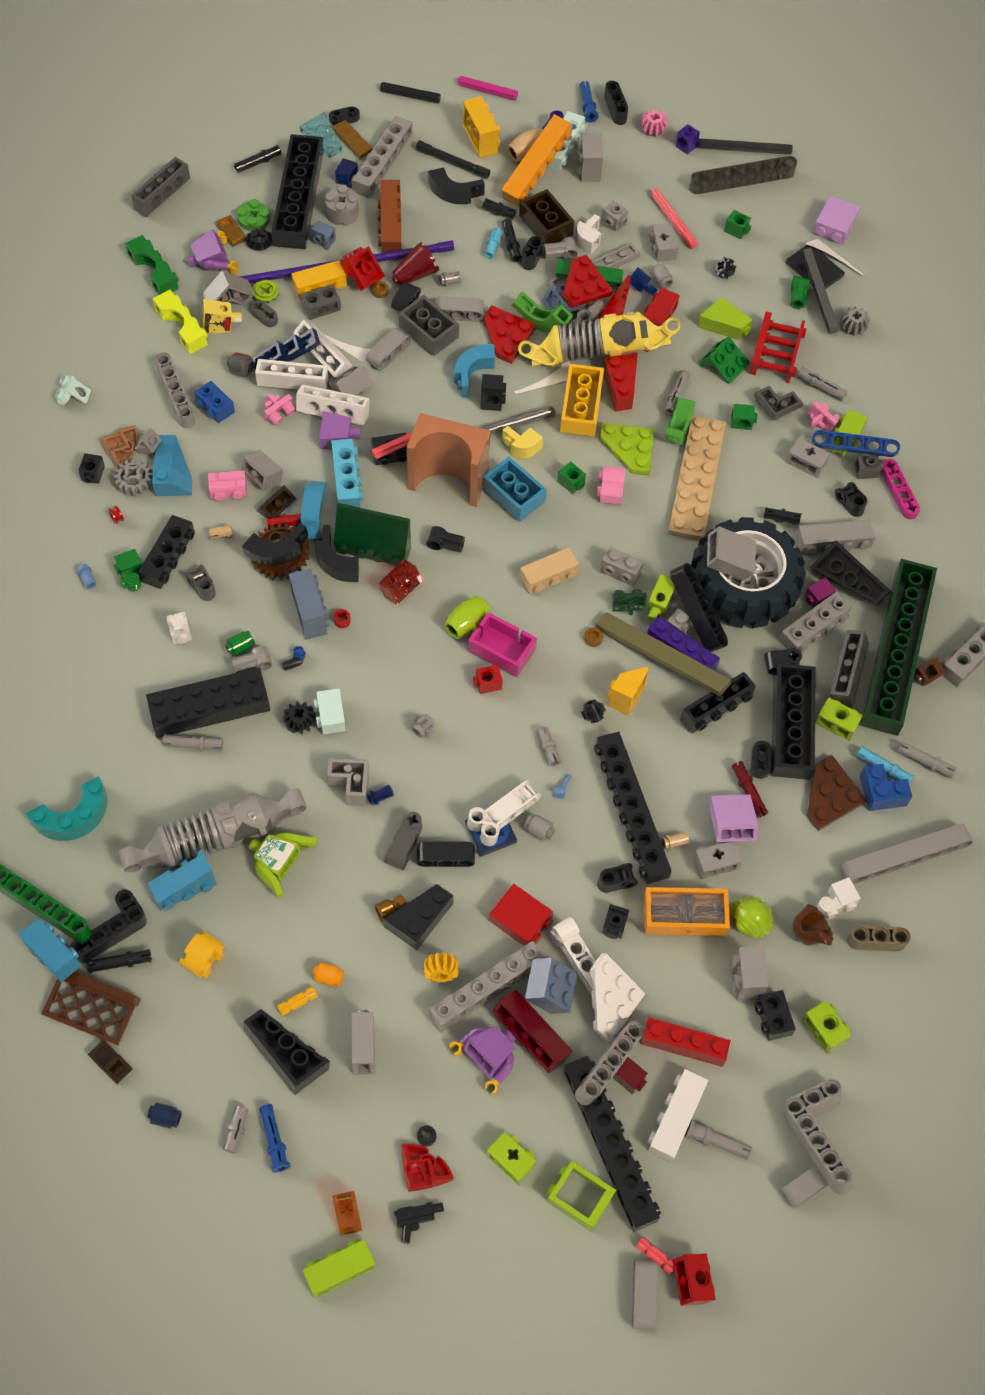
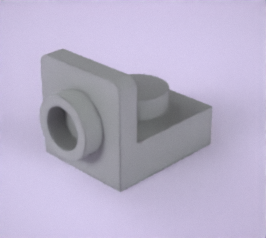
M149 428L139 439L135 450L138 453H154L161 442V438L152 428Z

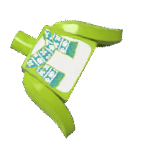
M281 832L275 835H267L263 842L257 839L251 841L249 849L256 852L253 857L255 860V872L274 892L277 899L283 895L280 883L301 853V850L316 846L318 837Z

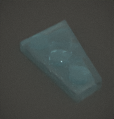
M325 112L300 126V131L304 135L323 137L324 154L328 158L342 151V146Z

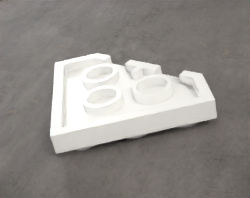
M601 953L590 969V976L593 978V991H591L592 1008L595 1009L593 1030L606 1043H611L645 993L606 953Z

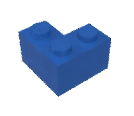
M884 764L864 766L859 777L869 811L908 805L912 798L908 779L888 781Z

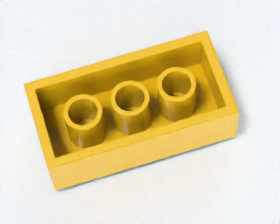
M569 364L561 418V433L595 437L604 368Z

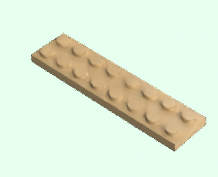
M692 415L668 534L700 540L705 535L726 422Z

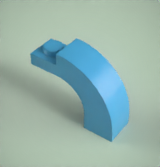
M494 344L472 347L458 358L454 368V384H458V390H461L462 397H469L468 379L473 372L480 369L495 368Z
M309 480L305 487L301 509V523L306 526L308 538L319 539L322 507L327 494V482Z

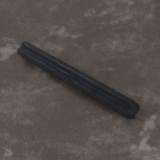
M700 138L698 141V148L777 154H792L793 145L703 138Z

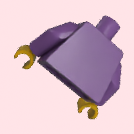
M211 229L207 233L201 234L198 240L192 243L191 247L194 254L187 258L191 267L199 264L204 270L229 269L231 274H237L239 270L236 261L227 263L229 259L223 244L227 243V236H225L223 231H219L217 235Z
M495 1026L489 1029L487 1027L473 1028L460 1038L461 1041L459 1043L452 1042L449 1049L452 1050L454 1047H459V1050L453 1054L455 1057L461 1056L464 1050L490 1079L494 1077L493 1081L485 1084V1090L490 1084L495 1086V1090L491 1093V1095H494L498 1089L497 1085L504 1081L512 1069L514 1061L512 1053L515 1050V1045L512 1042L516 1040V1037L509 1030L502 1033Z

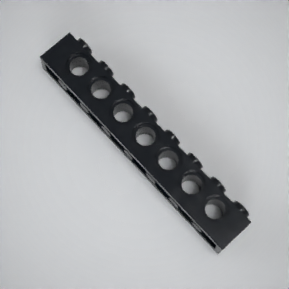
M620 732L597 737L594 751L596 756H600L601 770L603 773H606L608 778L606 779L608 789L613 791V802L615 807H618L620 810V822L627 829L626 838L629 843H632L634 848L632 849V854L635 861L638 860L641 878H645L646 884L670 878L671 867ZM608 754H614L616 757L611 758ZM614 771H620L622 774L617 775ZM620 788H627L629 791L623 792ZM627 805H633L635 809H629ZM638 822L642 826L636 827L633 825V823ZM640 840H646L649 844L643 845L640 843ZM646 858H653L655 862L650 863Z
M588 1056L564 1065L563 1071L574 1097L577 1088L581 1084L580 1080L586 1078L595 1065V1062L590 1061ZM605 1087L597 1097L600 1100V1105L594 1106L591 1103L589 1105H582L578 1101L577 1104L614 1189H616L617 1196L633 1232L657 1223L660 1219L661 1211L657 1202H653L650 1197L652 1193L648 1182L642 1179L640 1174L642 1173L641 1165L638 1160H634L631 1154L633 1153L632 1145L623 1136L624 1127L621 1121L615 1118V1107L613 1102L607 1099ZM605 1117L608 1119L609 1124L602 1126L599 1124L598 1119ZM614 1137L618 1141V1145L610 1146L607 1143V1138ZM619 1157L624 1158L627 1165L624 1167L617 1165L616 1159ZM625 1179H634L636 1186L628 1187L625 1184ZM637 1198L642 1199L645 1207L637 1208L634 1205V1200Z

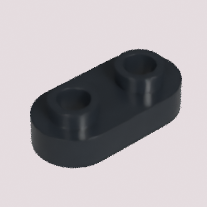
M353 106L333 110L329 113V123L333 126L344 120L350 124L360 119L359 109Z
M758 741L752 748L751 773L758 779H764L771 771L772 747L766 741ZM761 768L763 772H759L757 769Z

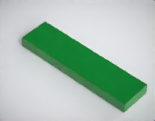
M557 260L555 277L567 278L572 262ZM595 265L609 285L620 286L622 284L623 269Z

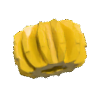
M436 952L435 955L430 954L425 959L424 974L425 978L429 979L430 982L436 981L437 984L440 982L446 983V981H453L454 978L458 977L459 964L453 954Z

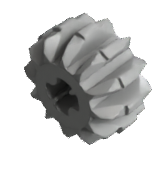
M855 306L852 309L849 307L847 311L842 313L840 325L843 327L842 330H847L848 334L851 332L855 336L857 333L862 334L869 326L870 317L867 311H863V308L857 309Z

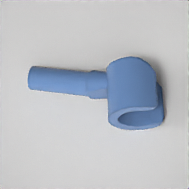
M567 774L562 787L555 786L554 797L564 798L567 784L571 779L570 774Z

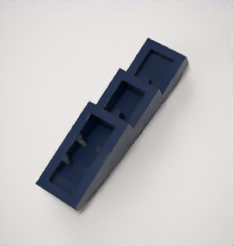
M311 328L301 336L294 334L283 343L276 341L252 358L255 372L258 359L290 362L321 345L317 330Z

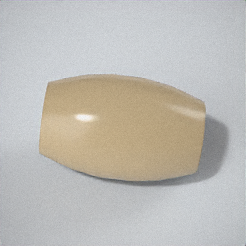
M531 129L513 139L507 147L510 158L514 162H521L543 129Z

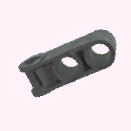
M409 812L406 814L395 834L392 845L386 853L384 863L401 870L405 869L410 854L414 850L422 831V818L419 813Z

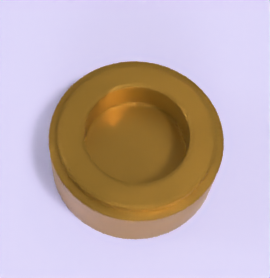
M377 281L372 285L374 297L384 298L388 295V285L385 282Z
M593 627L585 631L584 641L588 646L597 647L602 643L603 633L600 629Z

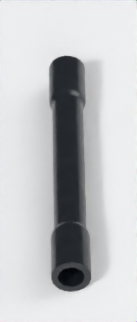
M419 140L416 144V150L445 160L485 179H488L490 176V169L456 157Z

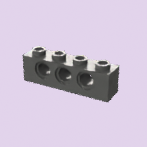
M174 157L131 195L134 210L145 217L150 215L190 179L188 164Z

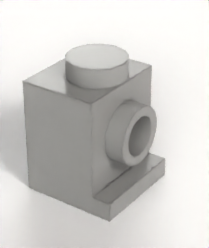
M679 608L667 620V622L679 629L681 633L687 634L691 630L688 614Z

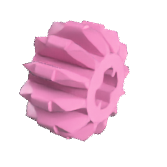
M652 109L651 112L646 111L641 118V129L644 130V134L649 133L650 136L653 134L656 137L658 134L662 135L667 129V116L664 115V112H659V109L657 111Z

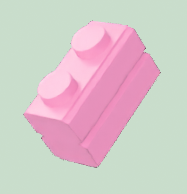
M245 470L208 474L211 500L222 501L225 498L241 499L247 496Z

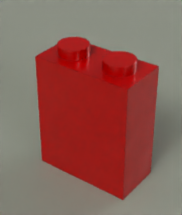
M514 883L489 914V921L523 946L532 941L537 944L542 936L540 933L543 929L547 930L554 920L552 919L553 911Z

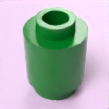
M242 631L228 638L225 647L230 655L234 654L237 656L252 648L255 641L249 631Z

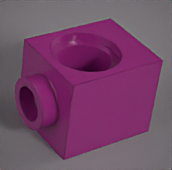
M825 577L808 586L804 597L806 602L814 608L834 594L836 590Z

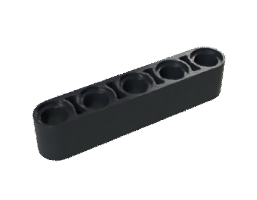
M685 563L671 570V581L702 645L711 653L728 645L727 636L693 566Z

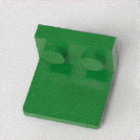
M727 337L717 342L698 363L702 368L713 365L726 382L730 384L750 362L733 340Z

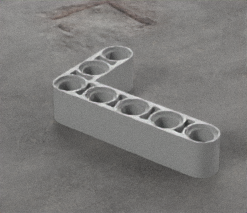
M828 1079L788 1098L785 1102V1119L831 1189L838 1195H845L851 1190L852 1173L814 1118V1116L837 1106L841 1101L842 1086L840 1082L835 1079ZM813 1144H820V1145H822V1146L817 1147V1146H814ZM826 1161H831V1162H833L834 1164H827V1163H825V1162H826ZM838 1179H843V1180H845L846 1182H839V1181H837V1180H838Z

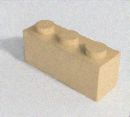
M569 547L520 567L519 577L528 593L531 594L540 592L550 585H557L560 581L567 578L575 577L579 573L580 564Z

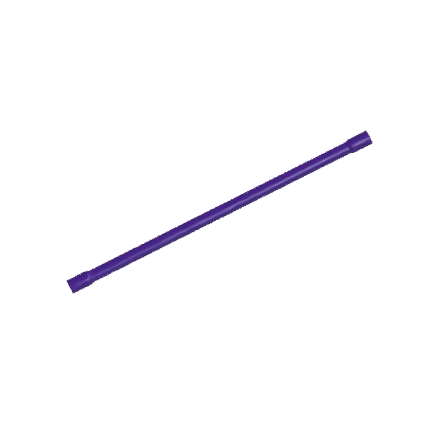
M451 240L426 245L431 253L453 251L454 243ZM414 248L373 255L377 262L405 258ZM334 261L239 277L247 279L249 283L292 277V273Z

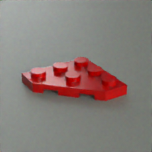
M587 255L573 258L562 294L570 308L612 295V288Z
M493 305L490 306L483 316V322L487 327L491 344H494L496 357L512 364L519 354V344L522 341L529 340L536 330V324Z

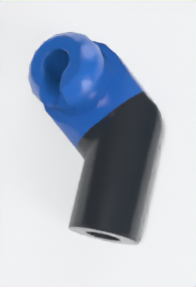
M302 646L294 648L292 659L282 662L285 671L302 665L306 656Z

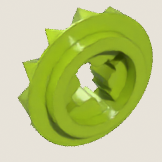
M271 280L259 281L252 288L253 297L256 298V301H268L270 303L271 300H276V297L279 295L278 285Z

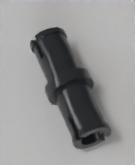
M485 198L482 208L495 212V215H503L512 220L514 219L516 209L507 207L502 202H494L488 198Z
M766 507L764 519L799 525L802 513L785 511L786 509L783 508L778 510Z

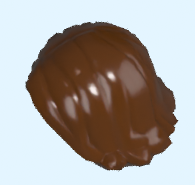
M807 904L795 917L793 931L796 938L804 945L812 946L820 943L832 945L834 939L832 936L833 932L831 927L828 926L824 915L818 910V907Z

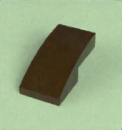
M104 1039L87 1054L116 1084L133 1070Z

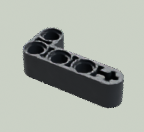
M120 890L115 896V902L120 910L119 914L92 929L91 936L87 941L72 942L70 947L78 953L79 957L77 960L79 963H86L87 960L95 958L146 925L147 918L130 890ZM130 899L129 903L121 904L123 900ZM134 915H141L138 920H131ZM116 926H123L120 931H113ZM104 937L102 942H95L97 938Z

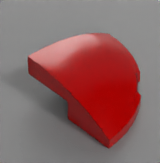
M402 1144V1161L408 1192L424 1190L453 1181L454 1177L449 1166L440 1156L435 1159L433 1155L428 1153V1148L420 1145Z

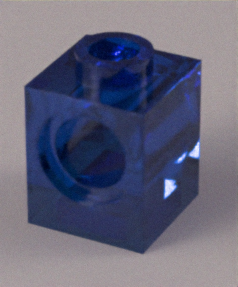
M342 158L335 170L336 183L351 188V179L358 172V163Z

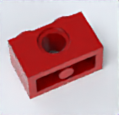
M707 1253L686 1254L672 1259L681 1306L701 1305L716 1300Z

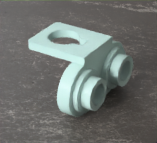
M63 375L59 382L61 389L55 394L57 403L63 406L68 402L70 396H73L86 404L91 390L77 381L73 375ZM75 388L83 389L85 396L81 397Z

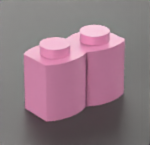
M604 466V470L600 471L599 482H602V486H598L597 490L600 502L621 505L625 468Z

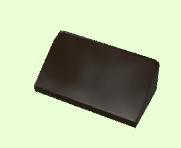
M283 485L257 509V512L265 518H275L296 497Z

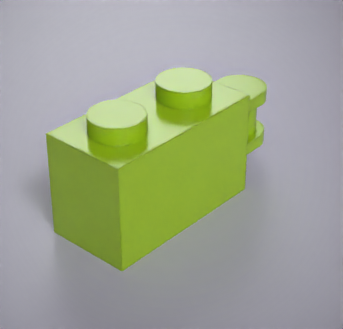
M848 409L846 415L842 414L838 423L840 427H836L834 432L861 435L868 416ZM836 437L833 443L841 445L843 440L840 437ZM857 439L851 441L852 447H855ZM833 450V453L838 452L842 454L843 457H845L847 451Z

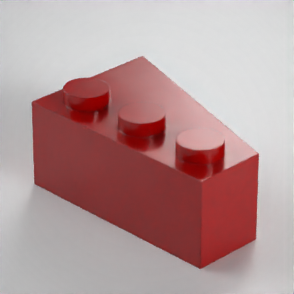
M638 353L604 358V377L615 412L632 409Z

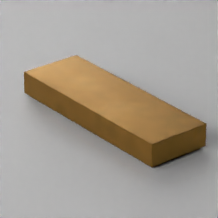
M346 120L332 126V131L359 159L364 158L373 150Z

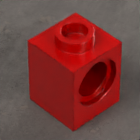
M498 664L476 669L473 683L475 688L478 687L480 694L502 690L503 680ZM489 678V679H491V680H490V681H485V680H483V679Z

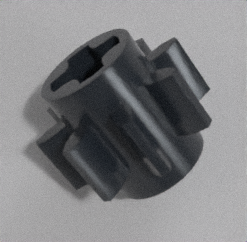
M723 257V259L717 261L715 268L718 271L717 276L728 279L729 276L734 275L736 268L733 265L734 260Z
M593 699L583 705L584 708L581 714L584 720L587 719L591 723H596L604 718L603 712L606 709L603 702L600 703Z

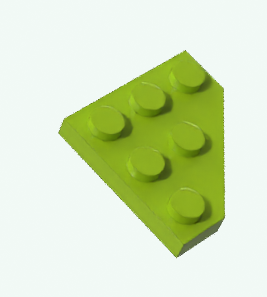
M602 422L600 441L604 445L606 444L611 449V453L627 466V470L631 474L649 476L654 429Z

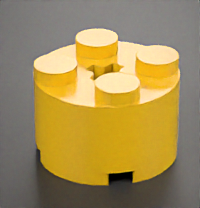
M202 929L201 935L197 933L184 950V953L187 955L185 959L180 958L179 965L199 978L204 977L207 979L213 971L211 966L215 961L219 962L225 954V951H223L225 948L224 942Z

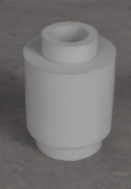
M656 264L652 267L650 275L658 287L669 288L673 284V277L665 265Z
M531 814L524 825L527 832L543 841L550 839L555 832L554 824L539 815Z

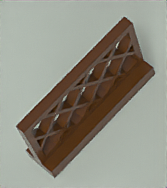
M73 972L64 980V982L69 983L72 992L61 996L59 988L62 983L57 979L41 1014L119 1045L136 1006L138 1007L141 998L78 972ZM83 990L88 991L91 999L80 1004L77 993ZM73 995L77 1005L66 1010L63 999ZM104 997L107 999L110 1007L99 1011L95 1001ZM59 1001L63 1011L55 1015L48 1013L51 1005ZM92 1003L96 1013L85 1017L81 1007ZM121 1005L129 1007L126 1015L118 1019L114 1008ZM78 1009L82 1019L71 1022L67 1013ZM111 1010L114 1021L104 1025L100 1015ZM97 1016L101 1027L94 1030L89 1029L86 1021ZM114 1024L118 1028L115 1039L108 1037L105 1029Z

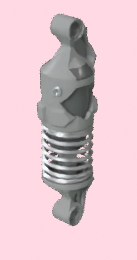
M298 788L285 792L279 802L265 799L256 793H251L241 798L235 804L220 802L217 806L207 809L206 814L200 811V818L193 814L192 824L190 819L185 817L187 831L180 819L177 821L179 832L174 822L170 823L171 833L166 824L159 825L153 838L144 849L128 846L119 851V857L126 873L136 872L148 866L163 868L169 866L170 868H175L183 862L181 850L185 859L190 862L189 849L194 859L198 857L196 846L198 851L203 850L204 854L205 850L212 854V848L218 852L223 849L237 848L245 838H257L268 835L270 830L280 824L284 818L299 815L306 810L307 806Z

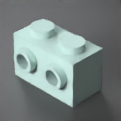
M340 688L318 691L317 699H314L315 711L319 710L320 716H316L318 728L322 727L323 734L346 731Z

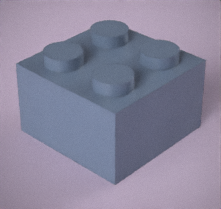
M552 957L533 959L525 999L550 1014L570 1013L577 981V972Z

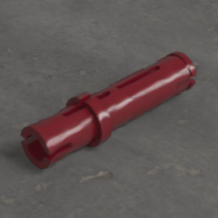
M739 761V765L735 763L731 767L739 780V786L743 788L746 795H751L757 818H761L762 814L765 816L769 812L752 782V776L748 774L743 761Z

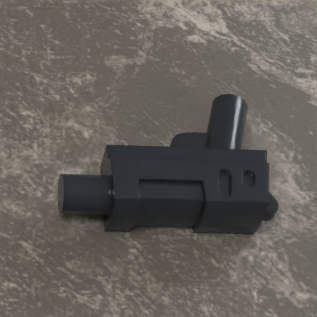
M428 1202L424 1205L398 1208L394 1215L397 1218V1228L403 1227L401 1243L410 1244L411 1232L417 1231L420 1228V1223L435 1221L434 1213L444 1211L443 1202L437 1204Z

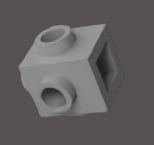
M613 200L602 209L601 221L617 231L620 227L626 225L628 210Z

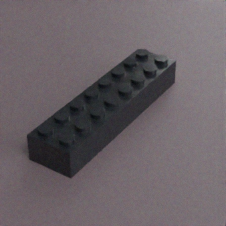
M290 135L271 231L273 246L306 249L324 154L323 137Z

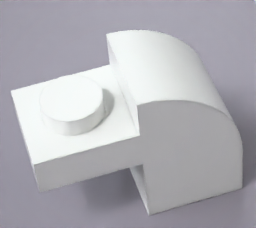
M596 214L591 219H587L585 223L579 221L576 231L577 245L590 255L600 245L601 233L597 231L599 229L600 217Z

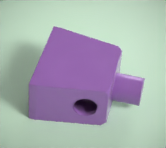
M323 411L319 436L320 449H332L331 440L361 438V428H352L350 417Z

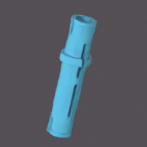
M864 746L861 747L856 756L871 765L884 764L886 774L891 779L892 777L897 780L908 779L910 784L914 775L899 768L898 764L890 763Z

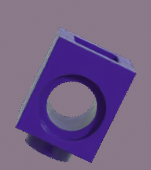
M687 124L677 133L675 147L688 155L698 146L700 132Z

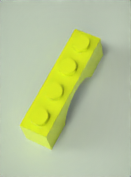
M168 290L152 298L154 308L163 321L175 320L183 324L179 335L181 344L189 354L208 345L206 330L200 328L197 319L190 315L187 306L181 304L177 294L174 295L171 290Z

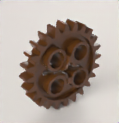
M279 523L277 528L271 525V530L264 528L265 533L258 532L261 539L274 543L273 541L276 539H280V541L286 539L294 531L295 526L289 529L288 524H286L282 528ZM306 541L304 544H300L302 553L284 565H264L252 559L251 561L254 563L255 569H258L259 574L264 573L265 578L271 575L272 580H275L276 576H279L280 581H282L283 576L290 579V573H294L296 570L302 571L301 565L307 566L305 560L310 559L309 542Z

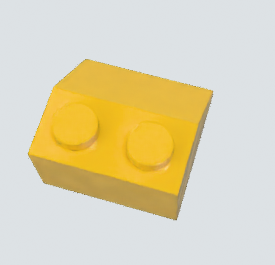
M643 667L620 673L617 680L613 679L607 696L609 698L608 706L629 716L646 686L649 668Z

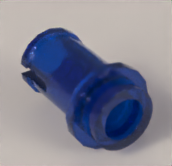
M390 785L376 791H370V794H367L371 805H379V802L394 796Z

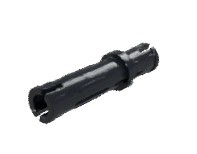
M278 145L267 150L263 149L256 155L234 163V167L237 173H240L260 163H267L270 159L282 155L281 149Z
M504 219L502 226L507 241V250L510 252L511 260L519 262L522 256L519 251L520 244L516 240L512 220Z
M147 949L133 953L127 951L126 954L87 960V965L90 966L87 969L89 973L124 966L130 968L134 967L135 964L152 962V957H150L151 950Z

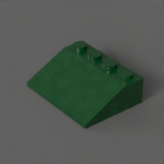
M338 503L334 533L335 551L340 554H349L358 558H367L376 562L406 567L411 551L410 519Z

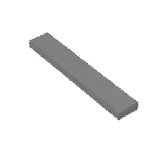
M631 242L592 260V263L597 266L618 268L639 258L640 252ZM555 277L548 280V286H565L567 278Z

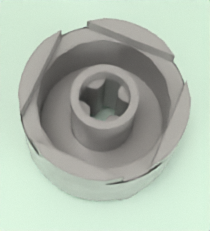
M339 185L325 195L326 214L331 223L339 225L338 223L350 225L357 220L359 204L355 191L347 188L346 185Z

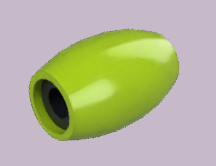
M480 596L465 600L448 616L444 624L446 631L454 639H460L473 633L477 627L479 628V624L486 614L490 612L489 604Z

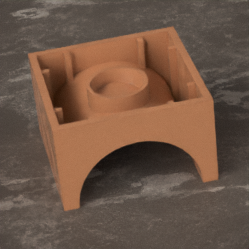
M420 413L407 445L408 489L415 491L423 480L434 475L454 476L468 487L470 491V506L477 507L483 490V476L489 472L490 430Z

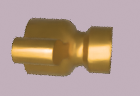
M400 894L394 897V900L385 899L375 904L374 907L379 919L384 923V918L407 903L403 895Z

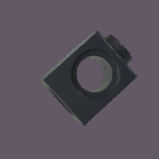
M84 453L78 470L81 481L99 484L105 468L102 456Z

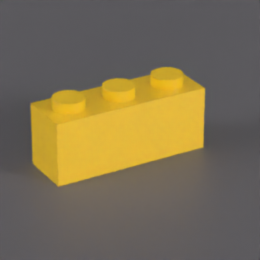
M340 260L292 273L293 287L299 300L301 299V294L333 284L335 289L347 286L346 273L340 264Z

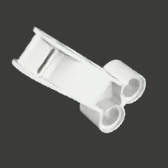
M528 780L521 783L486 810L480 807L470 810L467 826L471 831L481 832L480 841L484 845H495L500 829L540 799L541 794L537 793L529 785L530 782ZM473 818H479L481 821H474ZM486 832H492L494 835L489 836Z
M568 917L553 926L549 934L554 944L562 949L587 991L591 994V991H593V978H591L590 972L582 969V964L587 963L592 967L596 960L580 937L577 924L571 917ZM577 946L580 949V953L574 954L570 947Z

